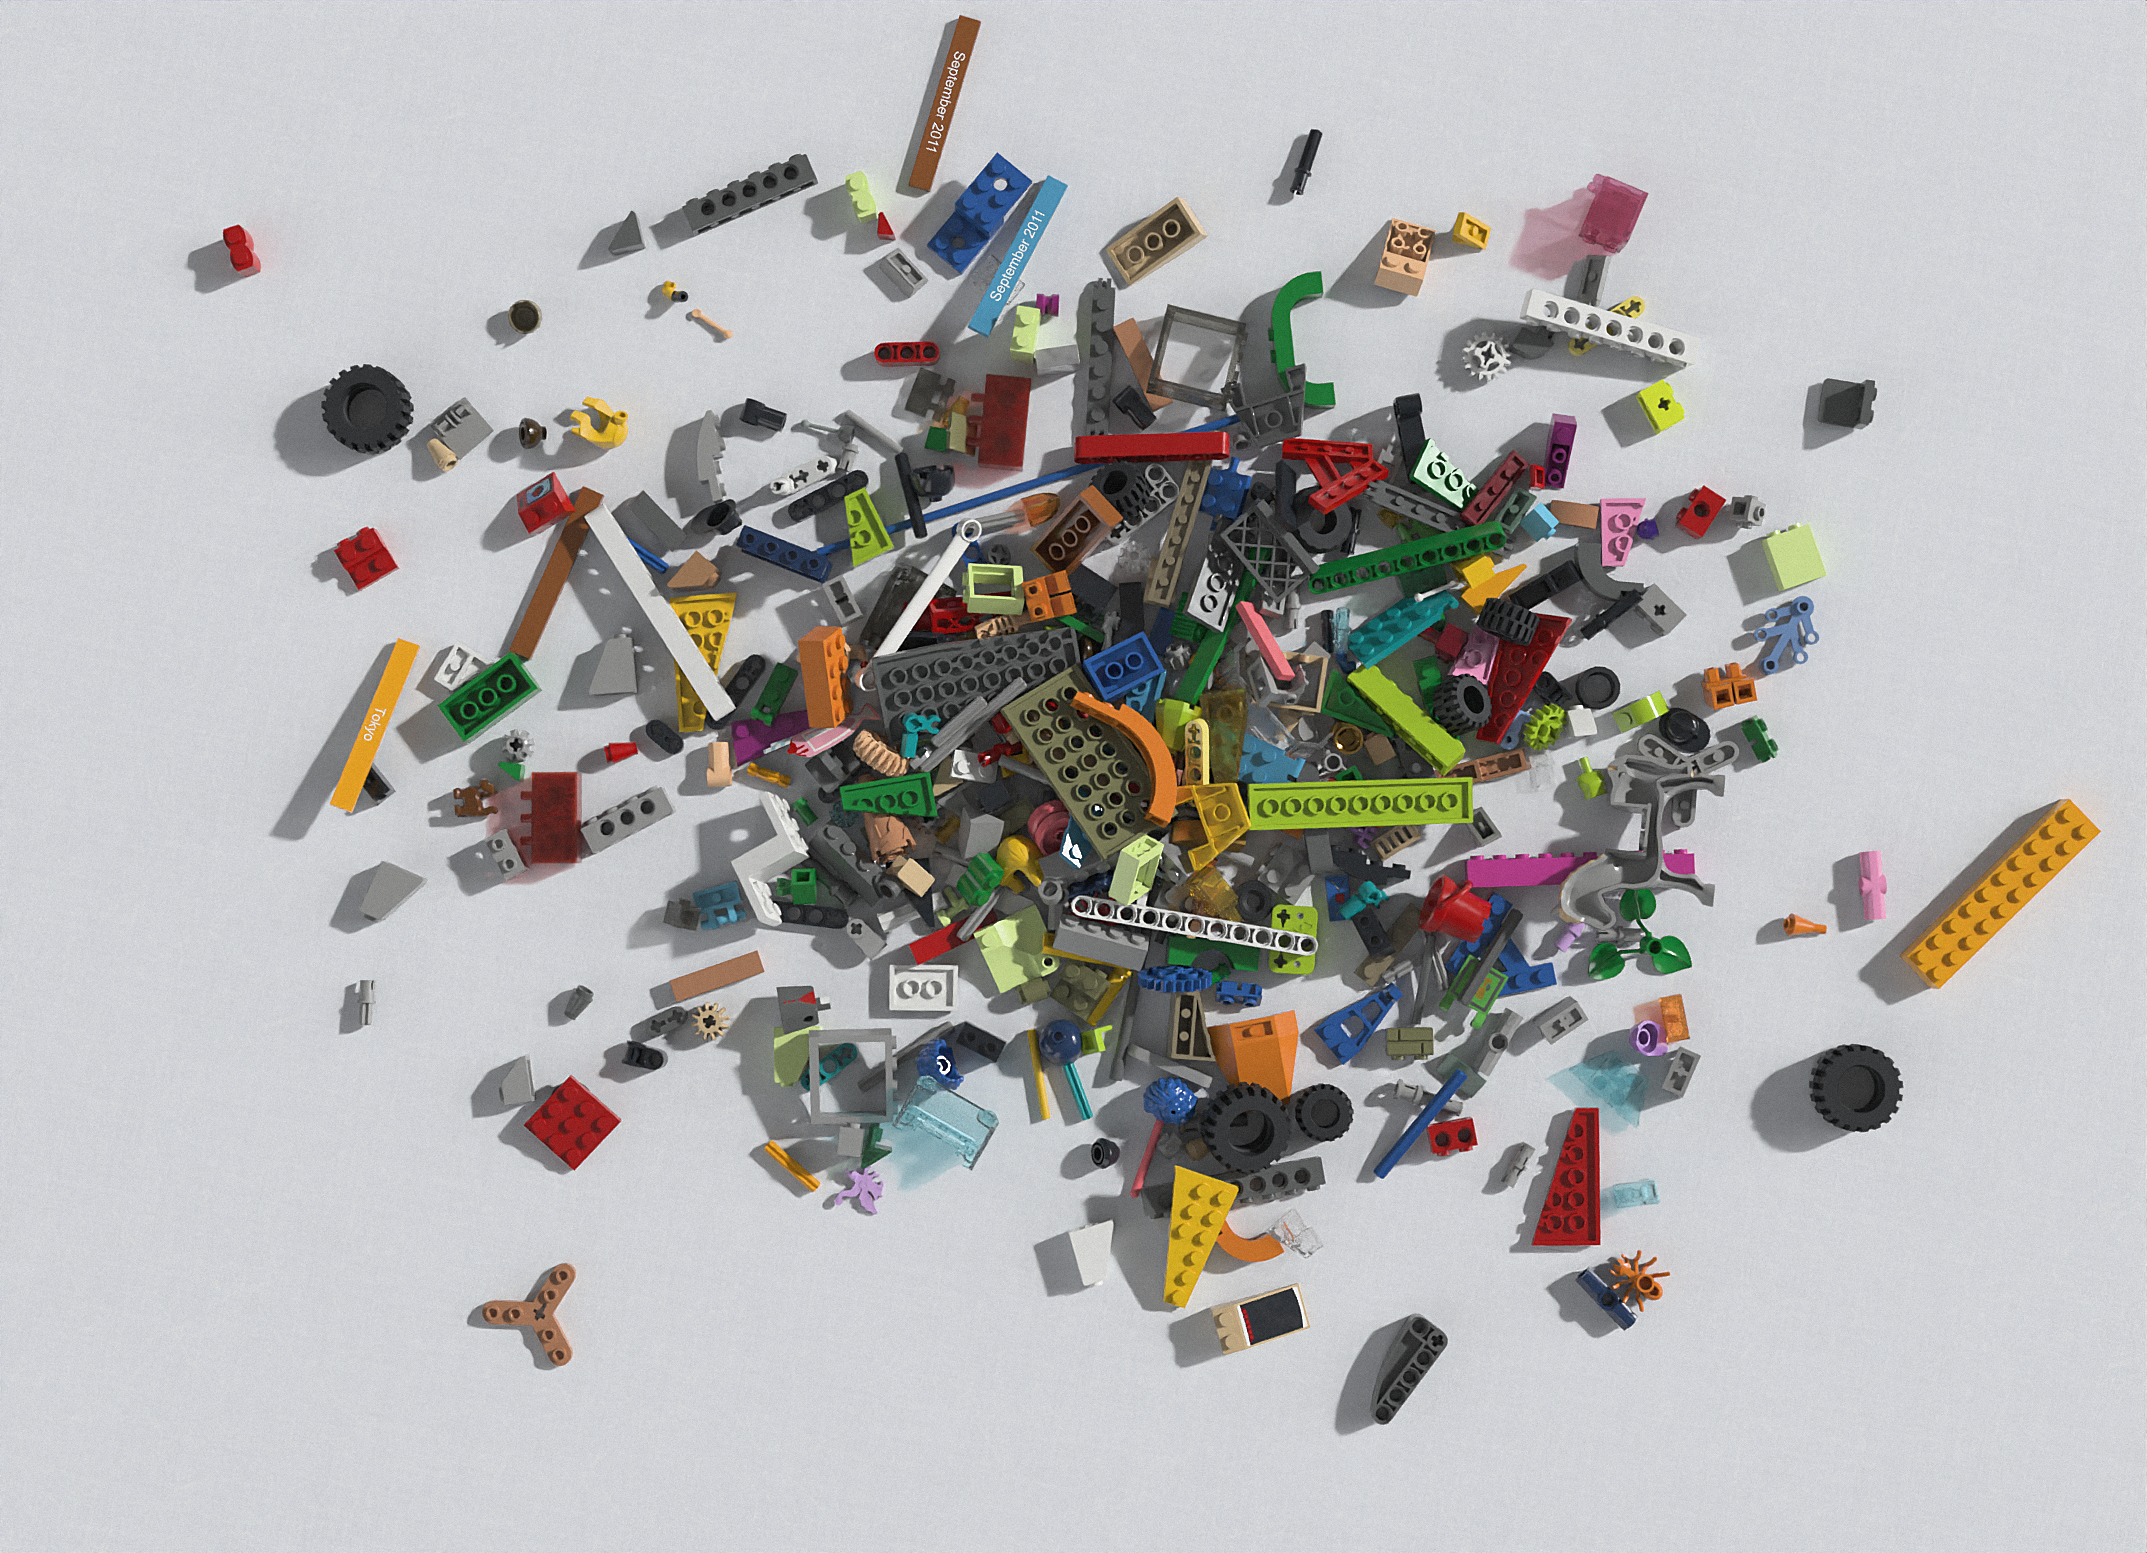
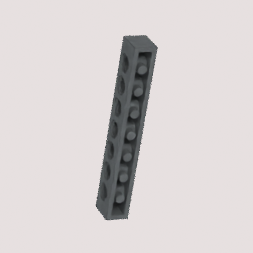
M1319 1156L1271 1164L1272 1167L1267 1170L1262 1167L1259 1173L1254 1174L1248 1170L1247 1174L1231 1171L1208 1175L1229 1184L1236 1182L1239 1186V1191L1234 1201L1240 1200V1203L1254 1201L1253 1197L1262 1196V1199L1275 1198V1193L1284 1192L1285 1195L1297 1194L1298 1189L1307 1188V1191H1315L1321 1189L1320 1185L1326 1184L1322 1160ZM1298 1170H1303L1305 1172V1179L1303 1182L1298 1183L1294 1178L1295 1173ZM1276 1174H1281L1283 1183L1275 1187L1272 1183V1178ZM1253 1178H1259L1261 1181V1186L1256 1191L1250 1188V1181ZM1174 1182L1140 1188L1145 1216H1150L1151 1219L1163 1218L1164 1213L1171 1211L1172 1202L1169 1206L1164 1207L1160 1203V1198L1164 1194H1170L1173 1198L1172 1189Z

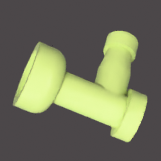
M951 887L943 890V893L947 896L952 907L946 911L941 909L935 912L944 927L951 923L950 919L964 909L966 911L970 909L964 898L958 899L952 892Z

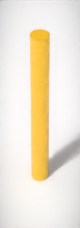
M1028 1029L1027 1036L1041 1120L1049 1119L1050 1112L1036 1029Z

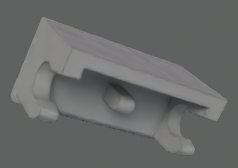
M1569 996L1535 1019L1533 1023L1542 1032L1543 1038L1552 1045L1589 1019L1579 1003Z
M1680 1046L1662 1088L1683 1098L1701 1055Z

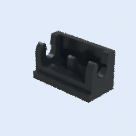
M372 763L363 788L374 802L379 805L396 790L376 765Z

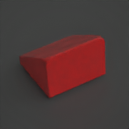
M878 213V238L880 240H896L884 213Z
M1531 464L1529 467V490H1543L1545 488L1544 467Z

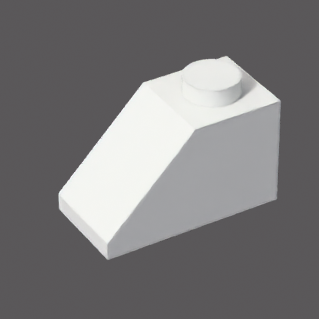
M1583 705L1570 706V711L1565 712L1567 714L1565 718L1567 720V724H1565L1567 739L1596 735L1597 728L1590 708L1584 709Z

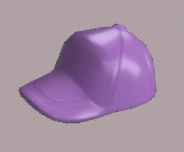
M1645 1020L1631 1028L1629 1043L1633 1049L1643 1055L1664 1056L1668 1050L1669 1032L1657 1023Z

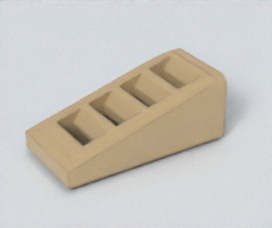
M1396 825L1372 841L1370 845L1380 860L1384 862L1419 839L1421 835L1414 825ZM1404 826L1412 835L1411 838H1408L1402 828ZM1397 831L1404 840L1402 844L1394 834ZM1389 836L1397 846L1394 849L1386 839ZM1381 841L1384 843V845L1389 851L1387 854H1385V852L1379 845Z

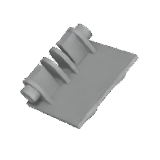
M465 397L431 425L433 431L456 454L459 460L494 431Z

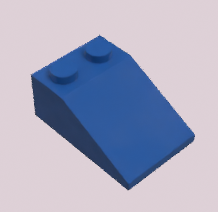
M1144 631L1084 660L1082 664V671L1101 701L1107 703L1123 697L1165 671Z

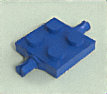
M1231 457L1228 469L1219 470L1211 468L1198 510L1200 513L1209 514L1213 517L1209 528L1210 531H1215L1217 522L1214 519L1218 513L1232 520H1236L1242 514L1252 478L1237 472L1241 460L1237 457Z

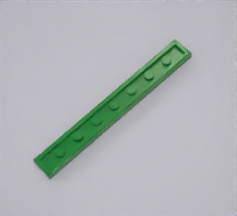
M1250 546L1247 560H1255L1256 547ZM1260 547L1259 560L1268 561L1271 556V548ZM1258 564V574L1260 576L1266 564ZM1246 567L1244 568L1224 631L1217 634L1208 629L1174 696L1176 701L1185 702L1193 706L1196 705L1240 617L1236 605L1240 601H1248L1257 583V580Z

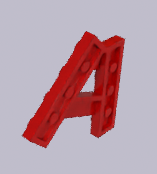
M1300 438L1282 441V459L1304 460L1321 487L1319 491L1309 496L1308 503L1324 515L1362 493L1364 489H1369L1368 484L1370 481L1375 483L1376 480L1382 481L1388 477L1389 470L1373 459L1372 444ZM1333 463L1350 464L1353 470L1341 477Z

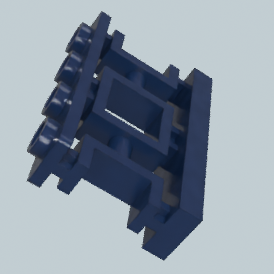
M746 525L743 526L736 543L737 547L742 548L741 552L821 584L827 582L833 567V563L828 562L829 559L826 556Z

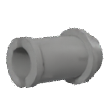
M847 442L845 446H842L843 452L838 469H844L845 472L850 473L855 456L859 454L857 445Z

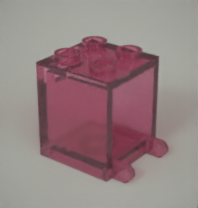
M1596 174L1593 177V182L1587 185L1588 191L1595 193V197L1578 236L1582 237V240L1588 244L1594 245L1596 243L1603 246V249L1607 252L1620 253L1631 237L1649 193L1609 176L1605 177L1601 174Z

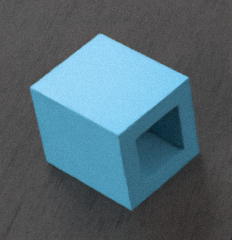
M1539 503L1519 524L1538 542L1543 537L1547 540L1556 532L1554 527L1559 521L1542 503Z

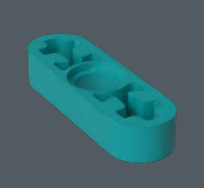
M853 1043L841 1044L819 1061V1071L826 1077L824 1080H822L821 1076L819 1077L820 1086L857 1058L858 1049ZM843 1047L847 1049L852 1048L853 1052L851 1055L853 1057L851 1059L848 1056L843 1058L841 1061L844 1065L840 1066L838 1059L833 1054L837 1053L839 1057L844 1052ZM826 1060L835 1062L836 1069L834 1072L827 1073L824 1071L823 1063ZM808 1069L801 1076V1085L804 1089L810 1091V1084H806L808 1080L806 1076L810 1075V1069Z

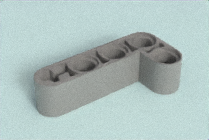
M1160 464L1149 465L1144 475L1148 486L1152 489L1148 497L1149 501L1155 502L1157 509L1153 512H1149L1146 509L1139 511L1137 517L1140 522L1135 526L1129 525L1127 521L1122 520L1121 522H1123L1124 527L1129 532L1126 533V530L1123 529L1119 534V539L1116 537L1111 538L1112 532H1110L1106 537L1109 544L1114 546L1120 545L1177 500L1179 488ZM1152 470H1157L1160 472L1161 477L1158 480H1151L1148 473ZM1172 488L1175 495L1172 498H1166L1162 494L1163 489ZM1119 523L1113 530L1115 532L1122 528V525Z

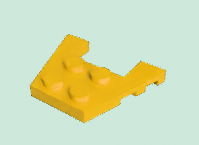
M1237 783L1177 786L1175 807L1194 800L1209 841L1208 844L1188 851L1194 871H1200L1252 827Z

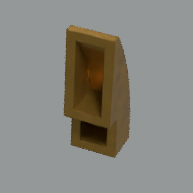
M1201 820L1174 821L1172 823V844L1198 848L1209 843ZM1246 832L1230 844L1225 851L1239 853L1246 845Z

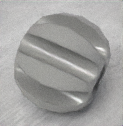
M518 729L511 730V737L509 738L505 735L502 741H506V745L501 747L502 753L509 752L506 759L511 762L515 760L516 756L518 763L526 761L525 754L531 757L534 752L530 750V746L535 745L534 739L527 740L530 733L522 730L520 735ZM520 743L522 744V748L516 749L514 748V744Z

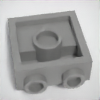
M1283 842L1281 845L1276 844L1269 854L1272 858L1268 864L1263 862L1256 872L1259 875L1257 880L1268 886L1290 904L1295 905L1315 875H1310L1308 860Z

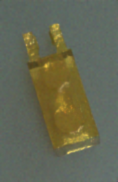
M1203 867L1186 883L1190 888V895L1202 903L1204 906L1203 910L1209 917L1241 923L1242 917L1235 908L1238 904V896L1215 867Z

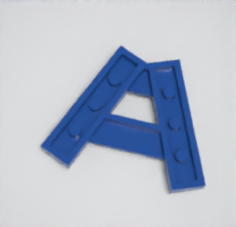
M1495 892L1488 899V902L1491 903V910L1488 920L1484 919L1482 924L1484 930L1475 943L1461 940L1444 966L1445 969L1456 976L1469 954L1478 959L1486 945H1490L1502 926V921L1513 906L1512 903ZM1509 939L1498 957L1506 971L1501 973L1509 977L1498 996L1557 985L1552 962L1529 966L1512 939Z

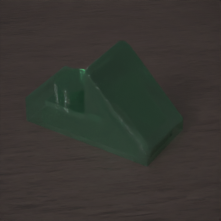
M870 1123L861 1168L869 1167L892 1152V1147L876 1144V1141H881L883 1129L879 1128L880 1123Z

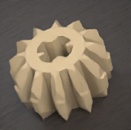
M706 1002L704 1005L705 1010L701 1006L696 1008L700 1015L692 1014V1018L697 1019L698 1022L691 1023V1027L699 1026L695 1034L699 1035L704 1032L702 1039L707 1040L710 1033L713 1041L717 1038L716 1032L721 1037L725 1035L721 1028L729 1029V1025L723 1023V1021L729 1020L730 1016L722 1017L721 1014L726 1011L725 1007L717 1011L719 1004L714 1003L711 1010L710 1003ZM712 1015L714 1017L713 1020H716V1024L708 1027V1022L706 1023L705 1019Z

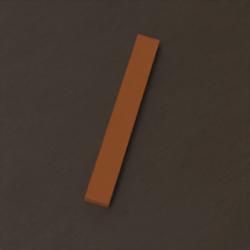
M582 487L574 504L576 512L569 516L512 642L510 651L532 659L591 528L584 516L601 505L604 499L603 494L587 487Z

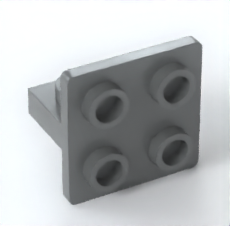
M843 741L816 754L805 764L807 770L827 794L834 791L862 766L861 762Z

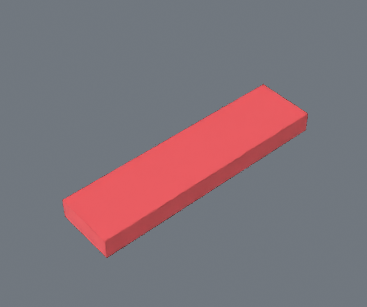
M1240 601L1236 605V609L1274 676L1279 680L1290 681L1295 677V674L1255 604Z

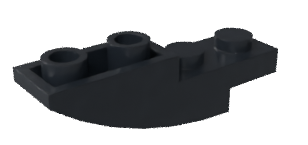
M1330 845L1333 865L1358 879L1380 885H1386L1387 877L1410 879L1411 870H1405L1406 865L1392 863L1391 868L1383 866L1384 862L1370 860V864H1366L1367 855L1362 854L1361 849L1349 848V851L1345 852L1339 851L1340 846Z

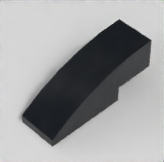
M1569 560L1510 594L1508 597L1512 603L1530 610L1581 581L1583 578L1573 561Z

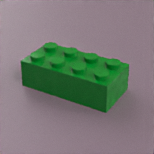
M510 652L437 706L461 739L470 744L541 692L542 689L517 654Z

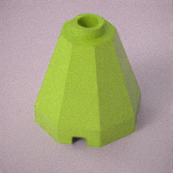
M1157 699L1155 705L1157 732L1165 742L1170 754L1176 755V752H1182L1185 748V727L1187 723L1194 719H1203L1204 710L1197 706L1194 707V710L1189 709L1190 704L1181 701Z

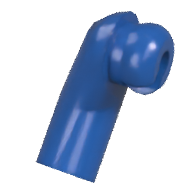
M1344 642L1335 643L1336 661L1342 672L1349 675V673L1356 670V663L1354 661H1347L1346 644Z

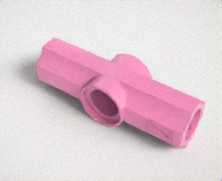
M1881 851L1859 852L1861 876L1859 877L1858 884L1859 892L1863 896L1865 920L1886 919L1884 895L1887 892V882L1882 874Z

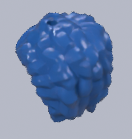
M940 1038L930 1040L929 1043L924 1045L916 1059L919 1077L934 1088L956 1090L960 1083L964 1081V1077L958 1073L952 1048L948 1047L945 1040Z
M1159 1078L1158 1081L1152 1082L1146 1088L1143 1094V1105L1145 1112L1152 1113L1157 1120L1163 1121L1166 1124L1172 1122L1180 1125L1181 1123H1186L1194 1116L1198 1097L1179 1078Z

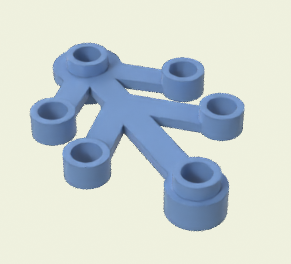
M1799 596L1792 601L1791 606L1781 609L1771 608L1765 612V619L1768 622H1775L1784 616L1792 615V617L1786 624L1755 630L1754 639L1758 642L1781 634L1769 657H1765L1759 662L1758 668L1762 674L1771 675L1778 670L1779 665L1777 661L1789 640L1794 653L1793 661L1796 664H1803L1808 660V654L1802 649L1797 626L1801 620L1805 631L1804 641L1806 644L1813 645L1819 641V634L1814 631L1810 618L1814 611V604L1810 598ZM1801 603L1806 605L1805 611L1800 610L1799 606ZM1770 611L1776 614L1775 619L1769 617ZM1759 631L1764 632L1765 637L1763 639L1758 637ZM1809 634L1815 636L1814 642L1809 641ZM1799 653L1804 656L1803 661L1797 659ZM1768 661L1773 663L1771 670L1766 667Z

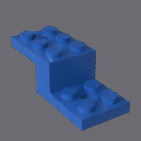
M997 152L954 203V213L928 242L927 247L962 275L1004 225V216L1032 184V180ZM1002 179L1006 181L1007 186L1004 190H997L994 187V183ZM956 237L963 238L965 241L964 246L961 248L953 247V239Z

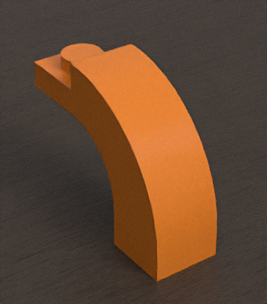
M1226 1220L1216 1239L1217 1243L1228 1254L1248 1262L1266 1261L1285 1252L1273 1230L1256 1238H1243L1231 1230Z

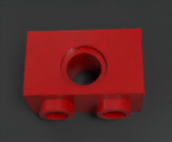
M1705 485L1699 489L1695 488L1688 497L1690 503L1686 508L1682 507L1676 516L1678 521L1675 526L1696 540L1704 536L1726 502L1725 498ZM1695 506H1699L1703 509L1702 517H1698L1695 515Z

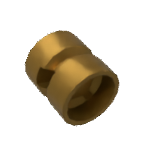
M1338 720L1331 726L1329 736L1338 751L1346 755L1359 751L1363 744V735L1356 725Z

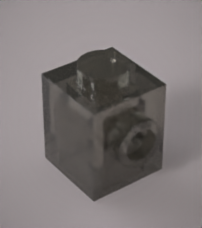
M678 898L677 902L668 900L663 923L677 928L696 931L701 908L690 905V900Z

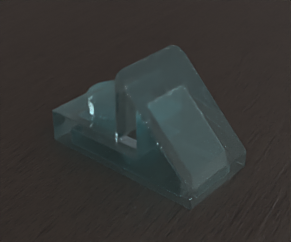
M1643 1178L1637 1182L1613 1185L1617 1208L1660 1203L1655 1180Z

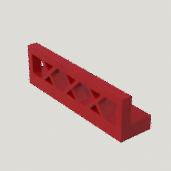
M1011 591L978 595L1011 597ZM963 596L932 599L927 606L931 615L930 632L944 634L973 631L975 626L983 623L979 619L985 614H989L967 612V603H963ZM991 614V615H993L992 618L994 619L995 617H998V616L1000 617L1001 615H1004V614ZM969 616L971 618L966 624L958 623L962 617ZM938 619L949 620L945 626L937 627Z

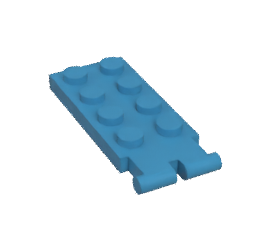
M1206 714L1203 715V720L1207 723L1209 729V767L1246 784L1291 782L1288 780L1289 775L1298 778L1306 760L1298 756L1296 760L1285 756V750ZM1194 746L1193 753L1196 757L1200 758L1201 750Z

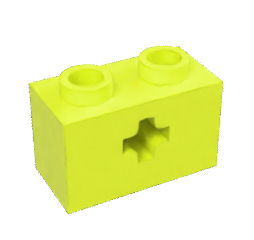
M1663 379L1635 395L1657 435L1685 419V411L1679 402L1676 403L1672 396L1674 394L1672 387L1669 383H1665ZM1665 403V408L1660 409L1658 407L1659 404Z

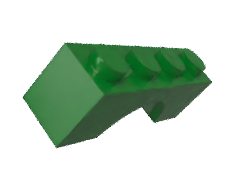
M1173 933V937L1167 936L1166 964L1191 966L1194 959L1200 953L1214 949L1227 957L1232 969L1258 971L1260 947L1209 940L1208 938L1197 936L1196 939L1187 938V935Z

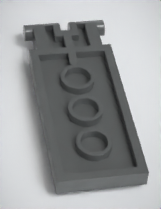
M1218 513L1214 519L1217 522L1215 531L1208 536L1182 612L1217 634L1224 631L1245 568L1244 564L1219 535L1233 521ZM1233 529L1227 536L1232 542L1241 543L1242 530ZM1246 530L1245 543L1252 542L1255 535ZM1244 546L1243 556L1246 559H1248L1249 553L1246 551L1247 546Z

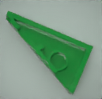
M1331 671L1323 695L1320 712L1393 738L1396 731L1337 671Z

